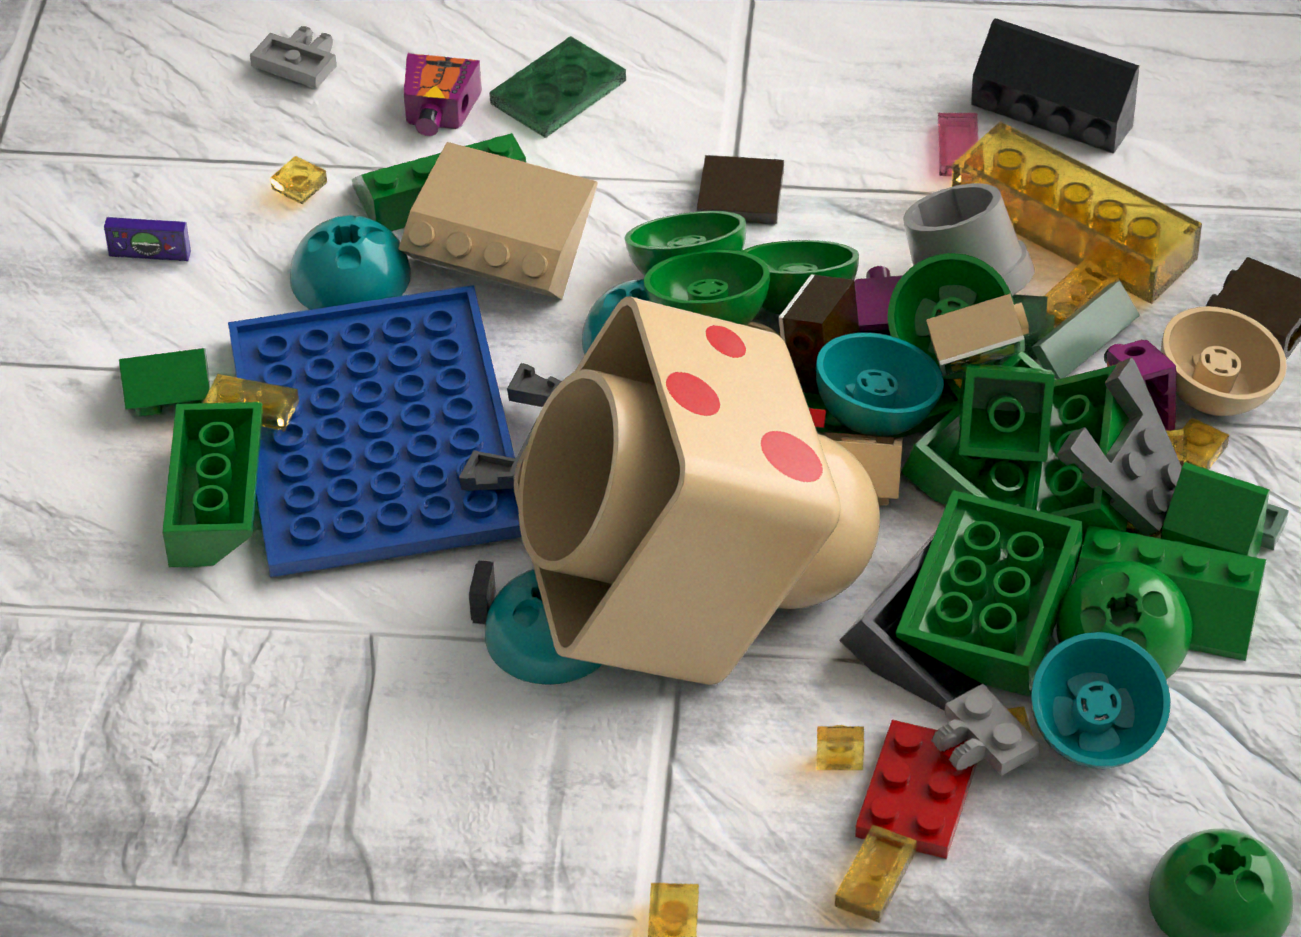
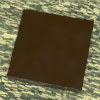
M705 155L697 211L731 212L741 215L745 218L746 222L777 224L784 175V160Z

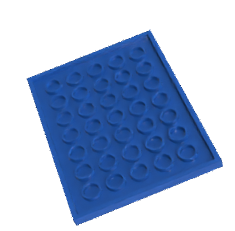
M474 285L228 322L241 402H262L263 404L256 496L270 577L522 537L514 489L466 491L461 490L459 480L473 451L515 458Z

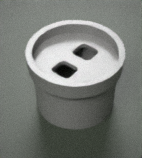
M972 183L945 188L920 199L904 214L903 221L913 266L928 257L938 254L960 253L970 255L993 267L1005 280L1012 296L1022 290L1034 275L1035 268L1025 244L1016 236L1000 191L992 185Z

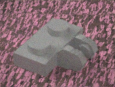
M301 26L289 39L269 33L250 54L251 67L317 89L337 67L336 55L329 53L333 48L334 39L330 34L321 33L311 43L313 32L311 28Z
M984 684L946 703L945 716L950 722L946 726L943 725L942 728H939L931 740L940 752L942 750H949L950 747L953 748L968 740L953 751L949 759L952 765L958 771H962L968 766H972L985 759L1000 776L1037 757L1040 745Z

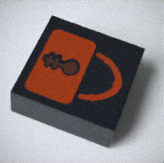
M478 560V563L475 564L469 590L471 620L475 624H485L489 608L495 597L494 562Z

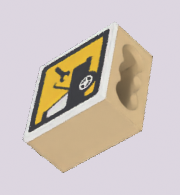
M1011 294L926 320L942 376L962 371L963 363L984 364L1025 351L1023 335L1029 334V324L1022 302L1014 305Z

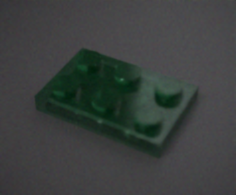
M570 36L489 92L490 104L544 138H547L626 82V69Z

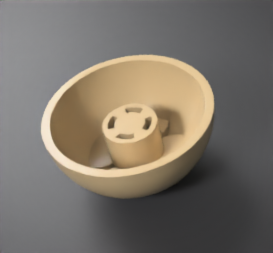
M1211 306L1191 308L1174 316L1164 330L1161 352L1176 365V394L1186 404L1203 413L1216 416H1233L1249 412L1265 403L1276 392L1285 377L1286 357L1278 340L1263 325L1237 311Z

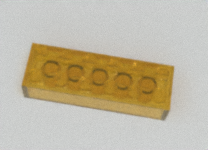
M1001 121L953 163L951 187L972 183L988 184L996 187L1001 193L1016 234L1110 283L1120 280L1127 292L1150 304L1198 260L1202 230L1201 222Z

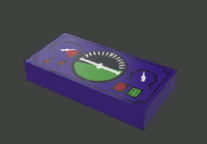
M106 218L104 231L109 256L189 261L191 248L187 222Z

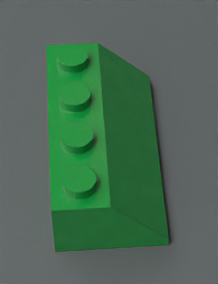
M513 133L465 146L526 162V157ZM441 153L381 168L351 179L352 186L368 218L379 222L390 231L405 228L410 210Z
M1116 365L1054 380L1047 462L1030 461L1024 508L1081 521L1082 545L1088 525L1126 532L1128 520L1109 504L1112 497L1100 486L1091 488L1081 479L1084 472L1075 463L1067 466L1059 459L1057 453L1071 432L1085 427L1103 454L1107 455L1129 421V418L1105 385L1106 380Z
M262 402L176 404L162 531L169 567L214 566L252 536L263 414Z
M1088 525L1075 581L1090 569L1113 561H1134L1152 566L1168 576L1178 586L1187 601L1192 619V639L1189 650L1246 661L1261 596L1266 559ZM1126 607L1118 608V609H1116V610H1114V611H1115V613H1116L1117 611H1120V610H1127V608H1126Z

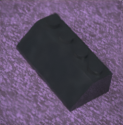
M994 18L973 73L971 105L1115 153L1133 127L1140 65Z

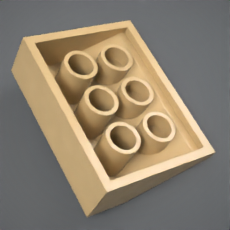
M446 142L410 210L398 250L416 260L562 300L598 182Z

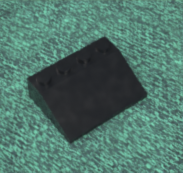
M935 531L839 641L872 672L945 711L946 703L978 687L982 683L896 637V630L936 533Z

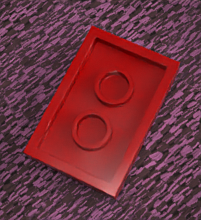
M892 720L855 826V837L947 859L977 766L976 763L962 771H958L949 759L956 747L958 748L968 740L953 748L950 747L949 750H942L940 752L931 741L938 730Z

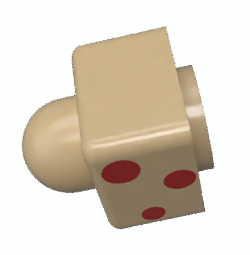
M629 296L623 298L616 305L574 373L567 376L547 399L533 427L528 445L519 458L514 476V493L519 510L521 536L525 549L533 563L556 652L562 657L706 685L720 683L728 677L777 608L798 609L818 605L836 597L850 587L869 563L877 544L880 528L879 503L868 473L855 456L841 444L826 436L817 434L788 348L779 335Z

